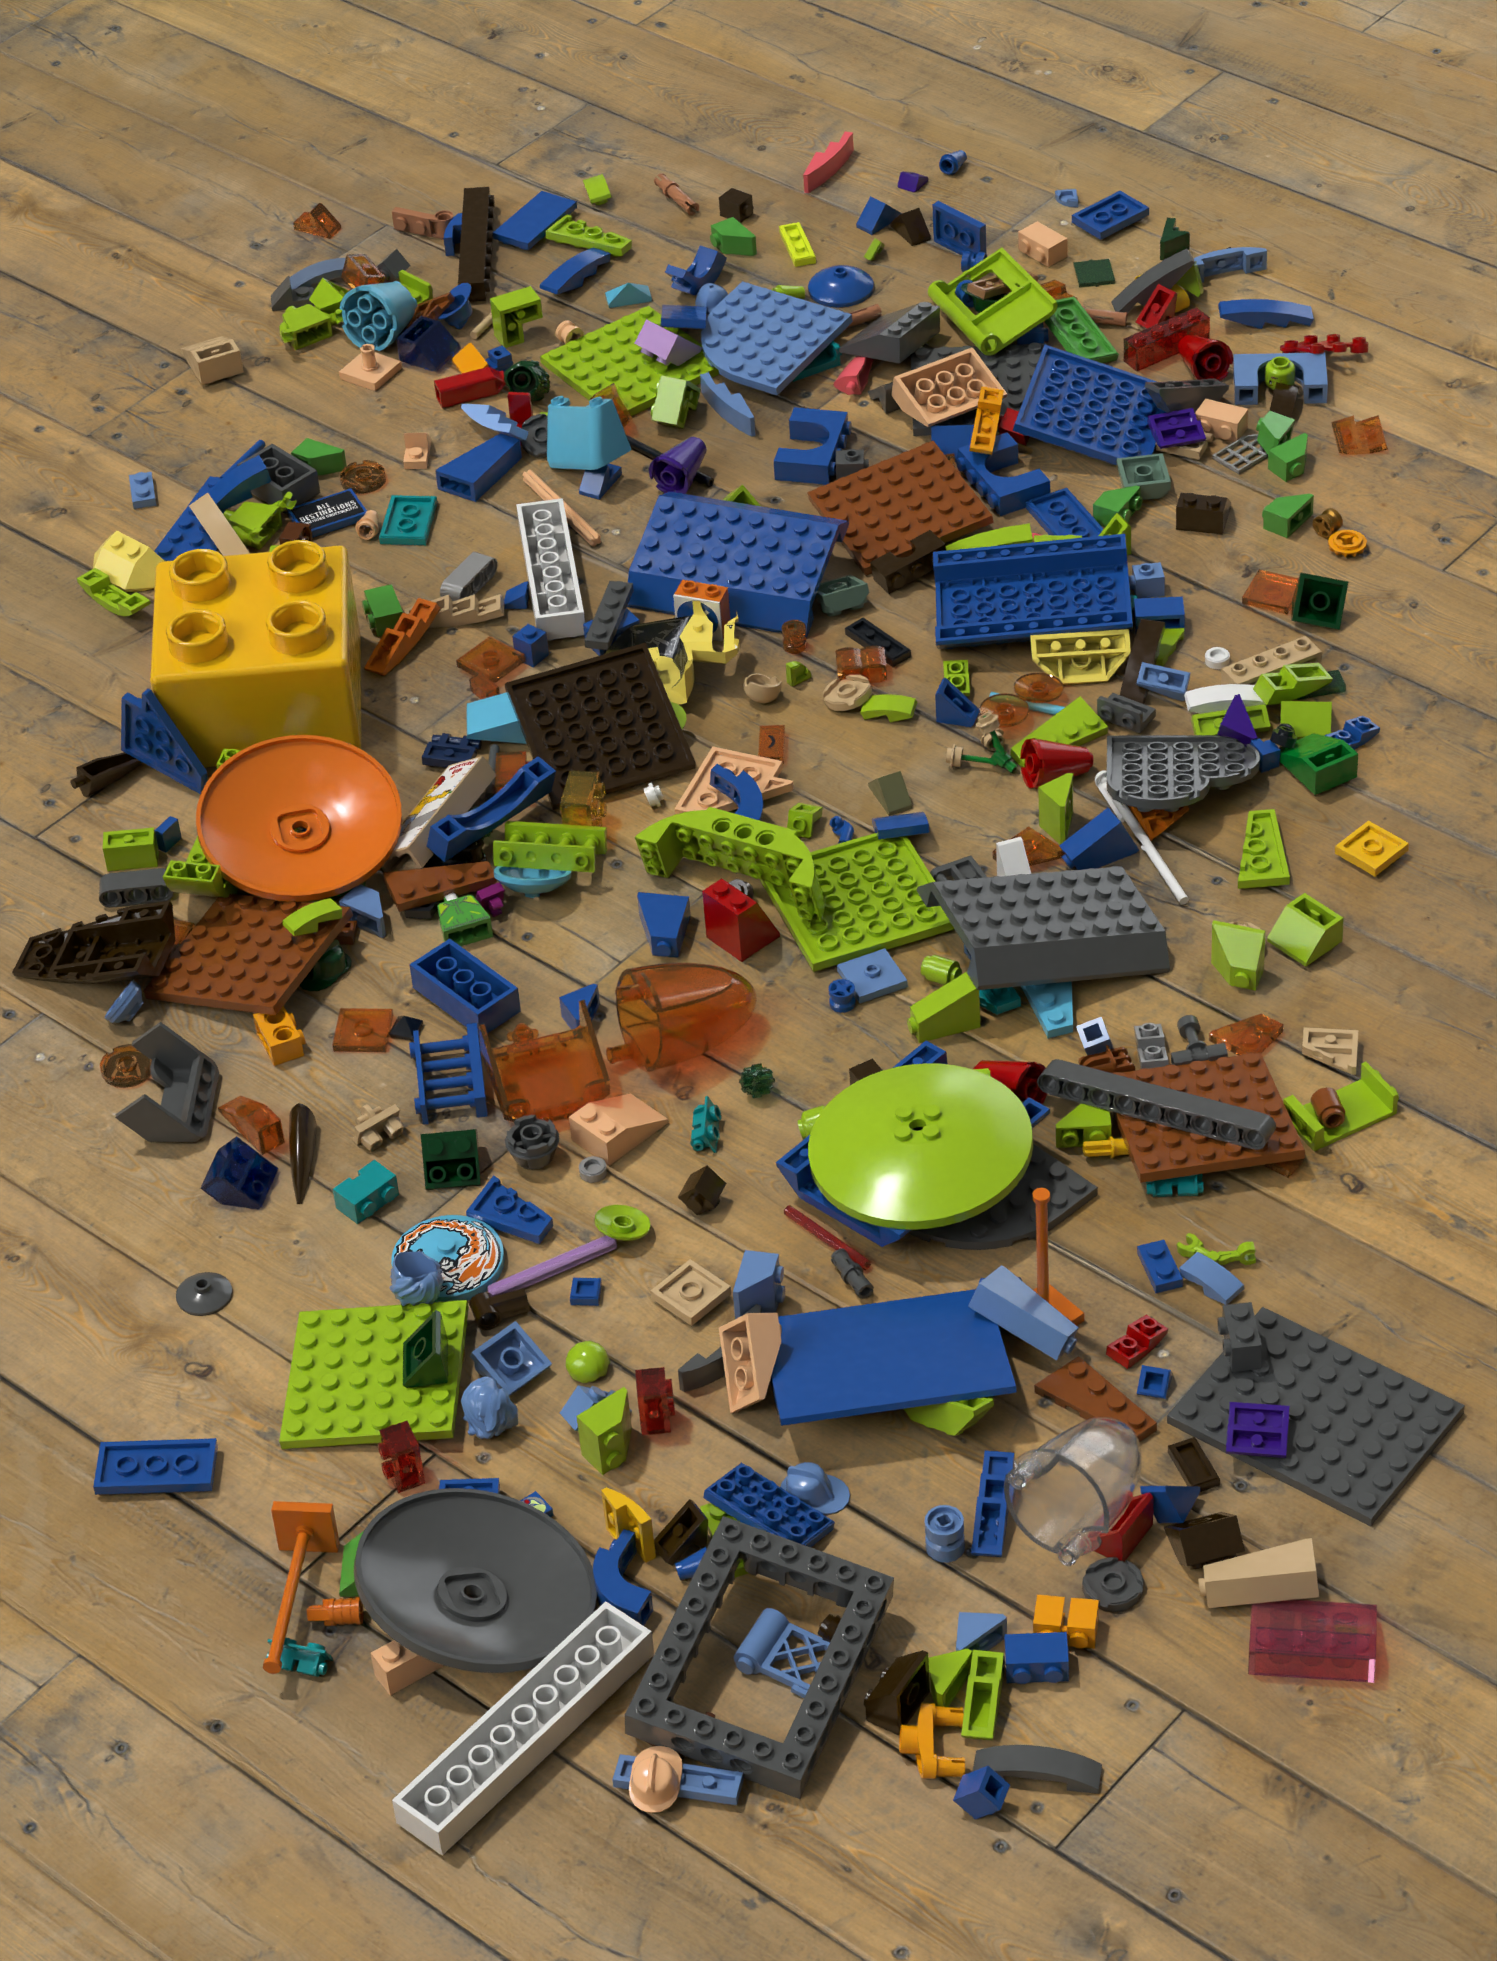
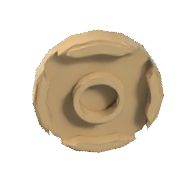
M848 675L846 679L841 681L840 678L835 679L823 691L826 706L834 711L854 709L864 704L872 695V687L869 680L861 675Z

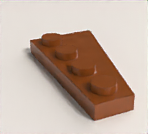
M489 861L383 873L384 882L399 912L444 900L445 896L450 893L461 895L497 883Z

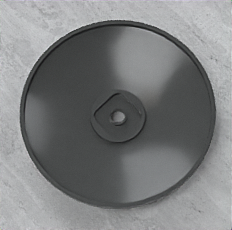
M463 1488L437 1489L413 1494L396 1501L378 1513L368 1524L359 1540L354 1560V1579L358 1595L371 1618L385 1633L403 1647L419 1656L448 1667L466 1671L505 1673L536 1667L593 1614L596 1604L597 1591L593 1568L577 1540L563 1526L544 1512L517 1499L489 1491ZM465 1594H471L475 1598H470Z

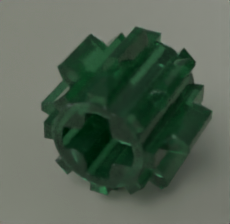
M758 1063L743 1069L744 1072L741 1073L739 1083H741V1090L744 1093L752 1095V1098L762 1097L764 1094L771 1093L770 1090L773 1088L772 1085L775 1082V1078H773V1072L770 1068L762 1067V1063Z

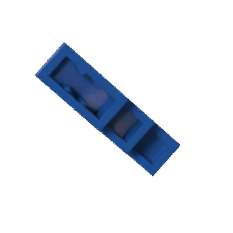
M593 247L575 255L555 269L540 284V289L560 294L582 287L585 277L596 274L597 265L610 262L611 253Z
M1240 299L1220 301L1218 304L1220 318L1259 329L1263 328L1265 322L1286 328L1289 321L1311 326L1314 320L1311 306L1269 299Z
M984 1451L983 1470L976 1504L972 1555L1002 1557L1015 1454L1012 1452Z

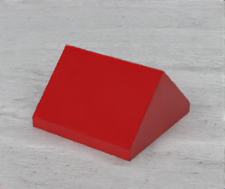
M1149 1492L1113 1502L1082 1541V1544L1086 1548L1107 1558H1118V1561L1125 1562L1153 1525L1152 1494Z

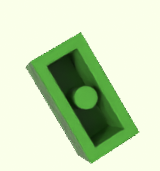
M392 584L364 590L365 600L362 601V608L364 614L367 615L370 629H375L377 637L382 636L386 628L393 629L403 613Z

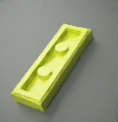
M800 222L779 226V233L794 266L798 267L816 263V256Z

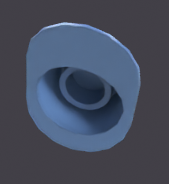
M812 1462L789 1466L787 1477L781 1483L782 1489L797 1496L801 1501L825 1515L843 1510L850 1498L849 1489L842 1480L826 1474L819 1465Z

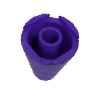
M689 437L656 457L649 466V476L651 480L654 478L658 483L656 487L663 493L676 492L686 494L707 452L705 443L697 437Z

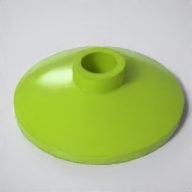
M609 1205L598 1210L595 1215L594 1222L598 1230L614 1239L637 1240L647 1235L650 1230V1220L647 1215L631 1206Z

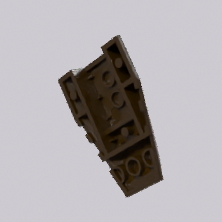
M171 901L125 907L118 909L117 915L111 917L102 914L96 916V921L84 925L80 921L72 924L71 928L66 931L58 928L30 937L12 973L17 977L41 981L85 984L132 981L159 976L176 941L173 905Z

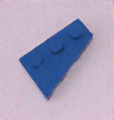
M494 1175L466 1211L468 1217L478 1219L494 1229L537 1244L542 1242L553 1227L552 1217L533 1203L522 1200L518 1197L515 1190L511 1187L507 1189L501 1184L500 1179Z

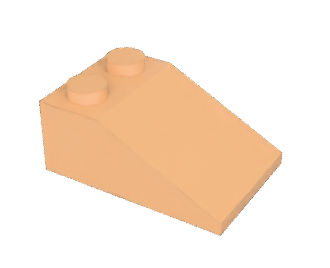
M631 1093L589 1102L569 1116L572 1141L593 1156L602 1158L608 1166L669 1123L666 1117Z
M746 1313L719 1327L730 1413H736L765 1399L781 1345L782 1328L778 1320V1313Z

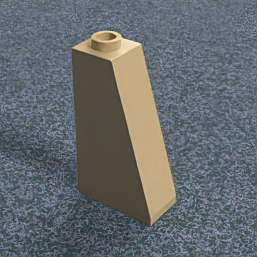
M1312 1538L1204 1565V1578H1198L1200 1597L1207 1596L1208 1608L1319 1597Z

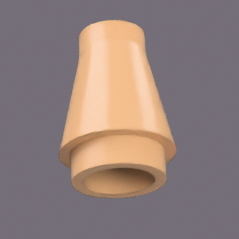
M368 510L356 523L355 529L360 538L369 540L378 534V514L376 511Z

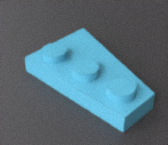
M1072 981L1021 986L1047 1038L1073 1032Z

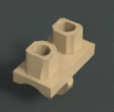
M368 1104L360 1108L362 1116L356 1118L358 1125L354 1128L356 1136L353 1137V1141L357 1146L363 1144L372 1152L382 1145L383 1139L379 1133L385 1131L391 1139L402 1135L404 1126L399 1119L400 1110L396 1104L382 1111L380 1106L372 1109Z

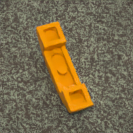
M981 386L969 451L993 454L1004 390Z

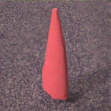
M856 356L835 380L834 387L847 395H861L868 384L869 372L874 359Z

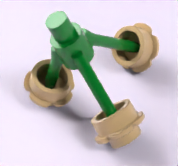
M991 712L984 713L978 717L979 722L976 723V728H979L983 734L981 744L989 751H995L992 757L963 755V747L953 744L952 748H947L946 763H950V768L953 769V766L961 767L962 760L988 763L994 766L999 765L1001 768L1005 767L1010 773L1016 770L1018 766L1011 760L1012 757L1003 748L1005 743L1004 732L998 728L1000 723L997 714L992 715Z

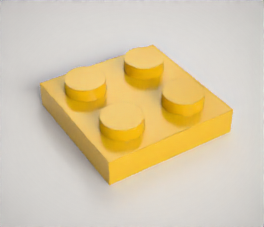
M1369 820L1335 846L1336 855L1373 876H1377L1409 851L1408 842Z

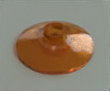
M1029 673L1019 677L1014 683L1015 694L1021 699L1032 703L1054 701L1063 694L1064 690L1061 680L1046 673Z
M1007 693L996 694L986 698L981 703L979 714L982 715L987 712H991L992 715L997 714L999 716V727H1012L1022 723L1028 717L1029 706L1023 698L1017 695Z

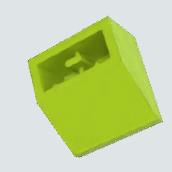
M1303 893L1285 906L1268 935L1267 942L1306 967L1343 941L1344 918L1311 896Z

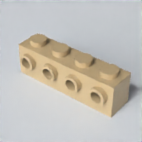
M1303 636L1221 668V685H1255L1261 674L1279 673L1283 665L1321 664L1322 651L1307 636Z

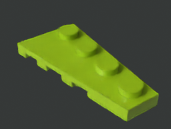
M568 214L546 230V239L554 240L556 243L571 244L576 248L590 249L594 247L609 252L615 257L623 256L632 248L631 239L613 232L603 233L602 228L598 226L588 227L587 223L580 219L577 222L573 221L572 216Z
M1079 696L1011 748L1010 755L1020 767H1025V759H1020V754L1026 739L1036 738L1081 746L1108 734V726Z
M1275 809L1249 811L1238 877V889L1290 885V875Z

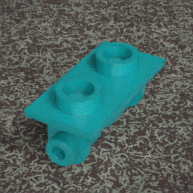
M705 1096V1104L698 1105L693 1111L692 1127L694 1130H692L690 1144L695 1151H701L703 1148L710 1146L712 1151L716 1153L717 1143L720 1139L719 1121L722 1119L719 1107L714 1105L708 1096Z
M1203 1174L1146 1182L1147 1194H1152V1197L1172 1196V1187L1177 1186L1178 1196H1198V1193H1203Z
M285 1637L280 1658L282 1670L293 1671L295 1661H299L298 1673L319 1677L320 1674H326L328 1665L324 1661H333V1657L325 1651L326 1647L316 1643H308L307 1647L296 1645L297 1641ZM268 1639L267 1642L271 1645L272 1640Z

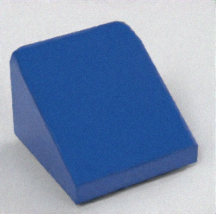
M528 581L506 591L504 609H527L530 596Z
M1142 1365L1137 1394L1166 1399L1172 1380V1371Z

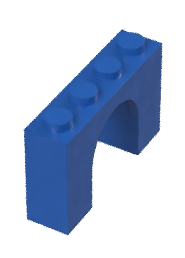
M794 407L789 419L790 439L814 441L823 445L808 450L778 448L774 459L775 480L829 484L832 476L836 475V451L846 448L847 435L851 434L852 423L848 421V412Z
M1008 432L996 436L992 455L969 451L970 444L958 448V458L956 459L958 470L965 474L969 483L977 488L980 496H983L988 501L989 506L992 509L994 508L1000 516L1024 509L1025 501L1050 493V480L1040 469L1014 477H1000L992 474L996 470L1018 463V444Z

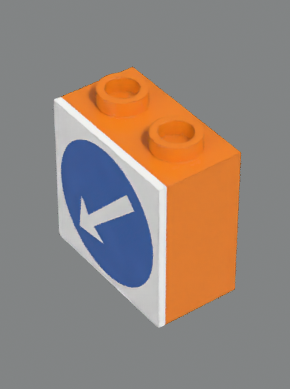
M682 580L673 595L675 618L693 615L692 601H700L704 613L713 623L712 640L723 641L724 625L730 621L728 587Z

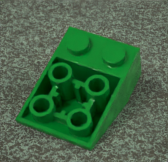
M1313 733L1297 740L1294 748L1283 746L1279 748L1281 750L1279 762L1314 795L1357 777L1358 753L1344 740Z

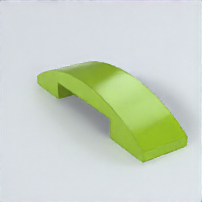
M97 568L76 578L79 585L92 599L114 614L130 616L151 604L149 599L137 592L129 595L110 582L109 575Z

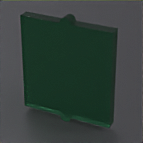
M1090 259L1089 261L1073 262L1079 287H1099V285L1115 284L1109 259Z

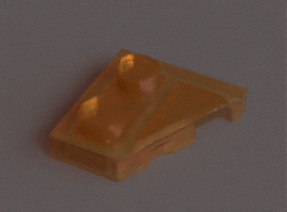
M1261 1013L1211 1031L1209 1033V1041L1214 1044L1225 1043L1227 1050L1238 1056L1247 1053H1262L1283 1033V1024Z

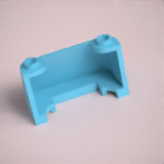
M563 396L551 399V404L548 405L547 461L550 468L594 470L607 465L632 450L612 399L596 397L590 400L589 405L586 407L569 406L571 404L569 398H564Z

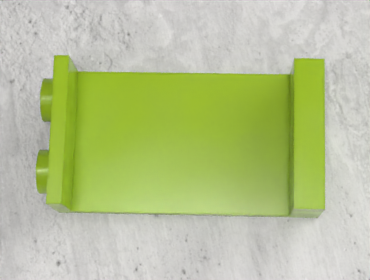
M1367 1062L1361 1064V1079L1336 1090L1345 1109V1120L1336 1128H1327L1319 1122L1311 1102L1302 1105L1294 1095L1283 1099V1103L1298 1135L1315 1152L1397 1114L1399 1095L1397 1090L1382 1078L1379 1071L1374 1070Z

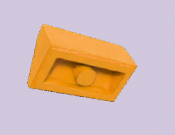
M468 343L452 358L453 364L461 374L489 367L486 360L472 343Z

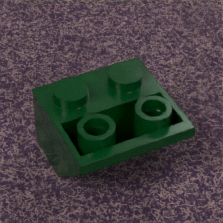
M477 1129L420 1134L425 1189L481 1184Z

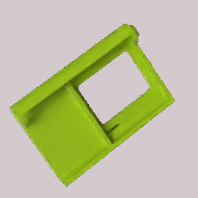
M1000 248L969 270L964 271L963 274L948 284L945 281L937 280L928 288V296L987 356L996 354L1051 317L1056 312L1058 306L1057 301L1003 248ZM988 273H994L1012 292L975 316L956 296V287L963 280L975 282Z

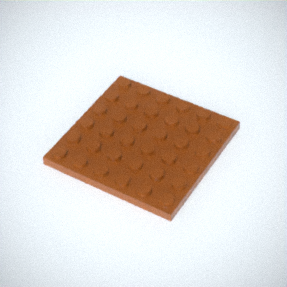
M934 441L924 443L919 447L902 452L897 456L807 492L810 502L822 517L849 521L848 529L841 544L865 576L872 573L870 562L888 552L900 558L912 555L910 540L929 530L946 543L994 523L992 514Z
M229 894L226 898L218 897L167 960L160 975L154 977L143 990L145 997L152 1000L277 1015L353 916L351 908L340 906L342 908V918L318 922V932L293 936L283 926V920L311 903L277 901L239 894Z
M1261 1052L1220 1057L1213 1061H1193L1190 1064H1170L1163 1067L1142 1068L1135 1071L1113 1073L1261 1112L1272 1117L1276 1123V1130L1262 1149L1255 1150L1112 1112L1140 1183L1305 1159L1303 1144Z

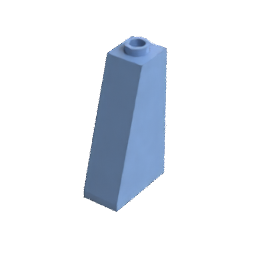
M1002 1265L978 1284L968 1305L971 1309L1055 1360H1058L1064 1353L1070 1354L1077 1343V1339L1074 1336L1079 1327Z

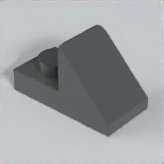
M287 276L271 295L272 311L286 310L290 306L298 308L306 304L315 306L309 300L314 292V288L299 287L292 289L290 276Z
M893 382L868 391L871 400L879 398L886 414L901 409L891 396Z

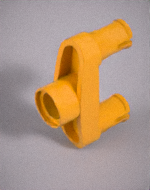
M921 1703L917 1726H900L899 1753L915 1754L921 1778L936 1779V1776L962 1778L965 1775V1757L937 1756L934 1753L933 1729L935 1726L962 1728L963 1707L954 1708L935 1706V1703Z

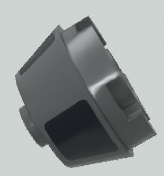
M527 1115L514 1121L515 1125L507 1131L505 1138L507 1150L517 1164L525 1169L533 1170L547 1166L552 1161L559 1143V1133L555 1129V1125L550 1119L548 1122L536 1119V1115Z

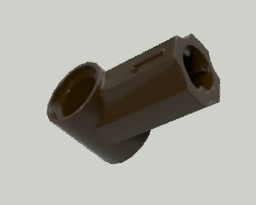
M524 1288L496 1296L487 1292L478 1293L469 1302L477 1326L481 1330H491L500 1324L501 1319L530 1312Z

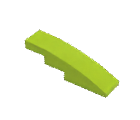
M1030 523L982 532L946 546V550L1032 543L1033 537Z

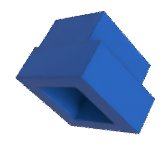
M503 345L488 351L489 358L485 360L489 367L505 372V370L513 365L512 354Z
M1260 738L1251 740L1250 745L1254 746L1260 754L1259 771L1261 773L1279 767L1281 750L1271 740L1262 741Z

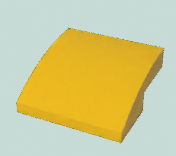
M607 1487L602 1489L606 1529L612 1538L618 1539L623 1529L635 1532L638 1554L645 1563L655 1559L652 1519L625 1495Z

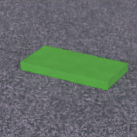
M1075 297L1056 300L1058 305L1056 312L1044 322L1067 352L1100 363L1116 361L1118 359V352Z

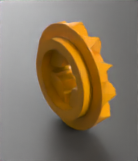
M1340 530L1329 537L1328 545L1330 551L1335 552L1336 556L1342 554L1345 558L1347 555L1356 557L1357 553L1361 554L1364 548H1367V539L1360 532Z

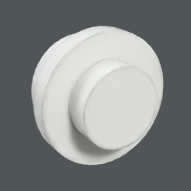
M651 782L648 784V787L644 788V792L650 806L657 805L659 807L661 806L660 801L664 797L659 785L654 787Z

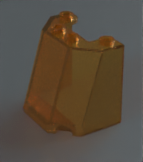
M585 1000L579 1001L580 1025L577 1028L492 1049L485 1024L479 1025L481 1054L504 1120L514 1122L516 1119L527 1115H536V1119L547 1122L549 1119L552 1122L569 1119V1116L587 1103L603 1100L610 1095V1079Z

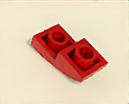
M1146 1314L1128 1325L1126 1335L1107 1345L1106 1355L1128 1369L1158 1345L1168 1333V1328Z

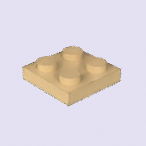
M691 1259L650 1290L651 1299L691 1326L732 1294L730 1285Z

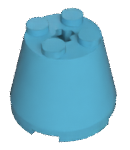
M399 281L358 286L347 292L342 298L340 310H342L344 325H342L343 330L348 338L359 348L364 344H372L375 350L381 351L390 346L412 320L417 308V301Z

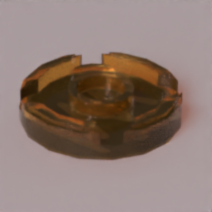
M364 460L362 464H357V462L350 463L340 472L341 485L344 490L351 488L355 494L374 492L380 489L386 482L384 467L370 460Z
M132 1044L117 1046L113 1048L112 1053L109 1055L106 1053L102 1057L100 1062L102 1078L107 1084L114 1087L128 1088L137 1086L151 1076L150 1066L152 1060L134 1048Z

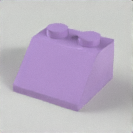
M647 319L634 343L642 347L640 352L650 357H653L654 354L657 355L656 360L667 366L670 362L679 366L702 350V347Z

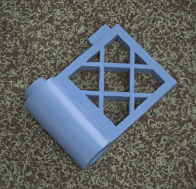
M766 1608L762 1611L733 1658L736 1667L742 1673L748 1675L762 1673L792 1687V1693L805 1698L810 1684L803 1682L800 1675L814 1671L815 1673L817 1672L821 1662H817L814 1652L826 1651L830 1642L822 1640L823 1638L789 1623L788 1619L781 1612L772 1608ZM793 1635L803 1640L805 1646L790 1650L788 1640ZM809 1654L812 1664L796 1667L793 1657ZM788 1658L791 1669L780 1671L772 1667L775 1661Z

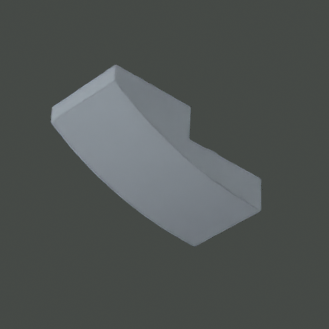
M1145 1023L1140 1026H1134L1141 1069L1169 1065L1161 1024Z

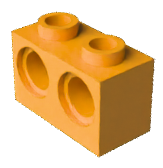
M284 1006L277 1015L253 1014L256 1034L274 1066L304 1056L302 1045L306 1044L304 1034L301 1029H296L297 1024L293 1014H288Z

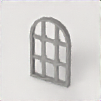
M1258 434L1244 436L1212 455V459L1240 474L1266 459L1268 454L1263 452L1264 449L1262 447L1256 448L1254 446L1258 442ZM1241 443L1244 444V446L1238 449L1237 451L1232 450L1234 447L1240 445ZM1247 448H1251L1253 450V452L1246 455L1245 457L1240 455V453L1246 450ZM1226 452L1230 453V455L1226 456L1223 459L1219 457ZM1255 454H1261V456L1254 459L1253 461L1249 460V458L1254 456ZM1234 456L1239 458L1233 464L1227 462V460ZM1242 462L1248 463L1239 469L1235 467Z

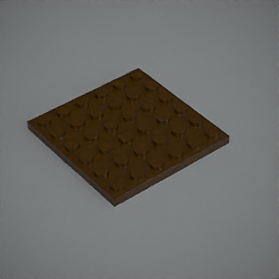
M646 643L505 683V690L532 758L535 759L539 756L556 770L552 792L547 794L553 810L692 770L696 767L693 755Z

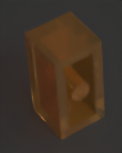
M483 673L469 679L471 691L480 699L500 694L499 687Z

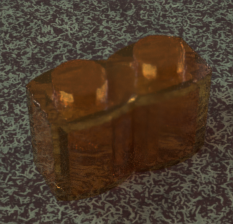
M867 646L861 649L845 647L835 651L837 679L840 678V681L846 679L848 675L864 676L869 680V683L887 680V666L883 647Z

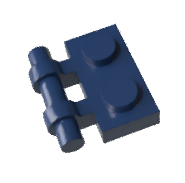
M442 733V735L433 734L432 742H428L422 755V764L447 768L448 765L476 758L477 749H481L482 740L467 739L466 735L461 738L452 737L448 733Z

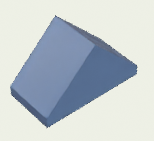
M959 1612L956 1651L963 1649L972 1651L990 1650L1005 1639L1004 1634H1007V1617L1003 1614Z

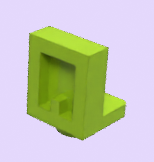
M804 803L796 804L789 809L787 828L796 830L800 837H812L813 823L822 817L823 807Z

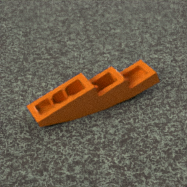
M418 598L409 614L402 613L393 629L386 628L364 667L365 670L383 676L390 672L417 644L441 609L440 606L435 602Z

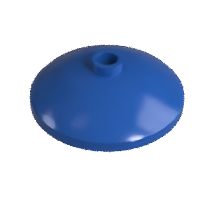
M848 265L825 268L816 273L808 283L810 297L815 302L828 307L857 305L868 299L874 290L873 279L867 272Z

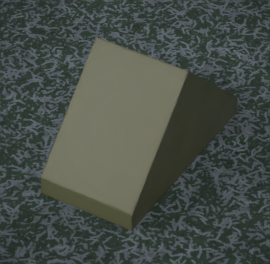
M901 771L877 778L868 783V787L889 816L912 809V803Z

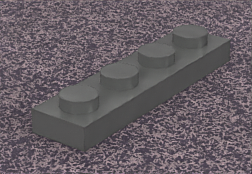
M609 581L585 638V648L608 650L611 646L634 591L633 583Z

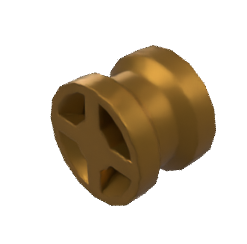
M1328 508L1321 515L1313 519L1312 525L1319 536L1328 538L1334 531L1342 527L1343 519L1338 511Z

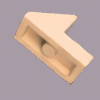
M404 433L406 447L403 461L404 469H427L431 437L427 433Z

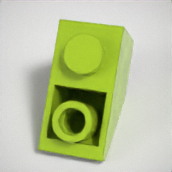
M1082 1103L1055 1124L1056 1148L1081 1147L1085 1141L1108 1140L1111 1136L1110 1111Z

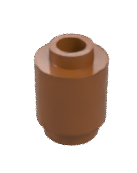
M1329 1087L1318 1089L1311 1097V1104L1319 1122L1327 1128L1340 1126L1345 1120V1109L1336 1090Z

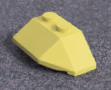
M115 531L95 552L93 569L97 568L109 575L111 584L125 592L146 591L153 588L155 590L156 566L164 560L150 547L119 531Z
M1129 629L1030 635L1032 661L1057 685L1108 682L1131 652Z

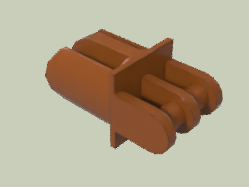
M1106 1045L1105 1052L1083 1056L1078 1061L1079 1065L1109 1073L1135 1071L1136 1069L1134 1064L1131 1063V1057L1128 1055L1125 1047L1110 1049Z

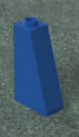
M500 433L439 467L435 471L438 490L476 502L522 458L520 439Z

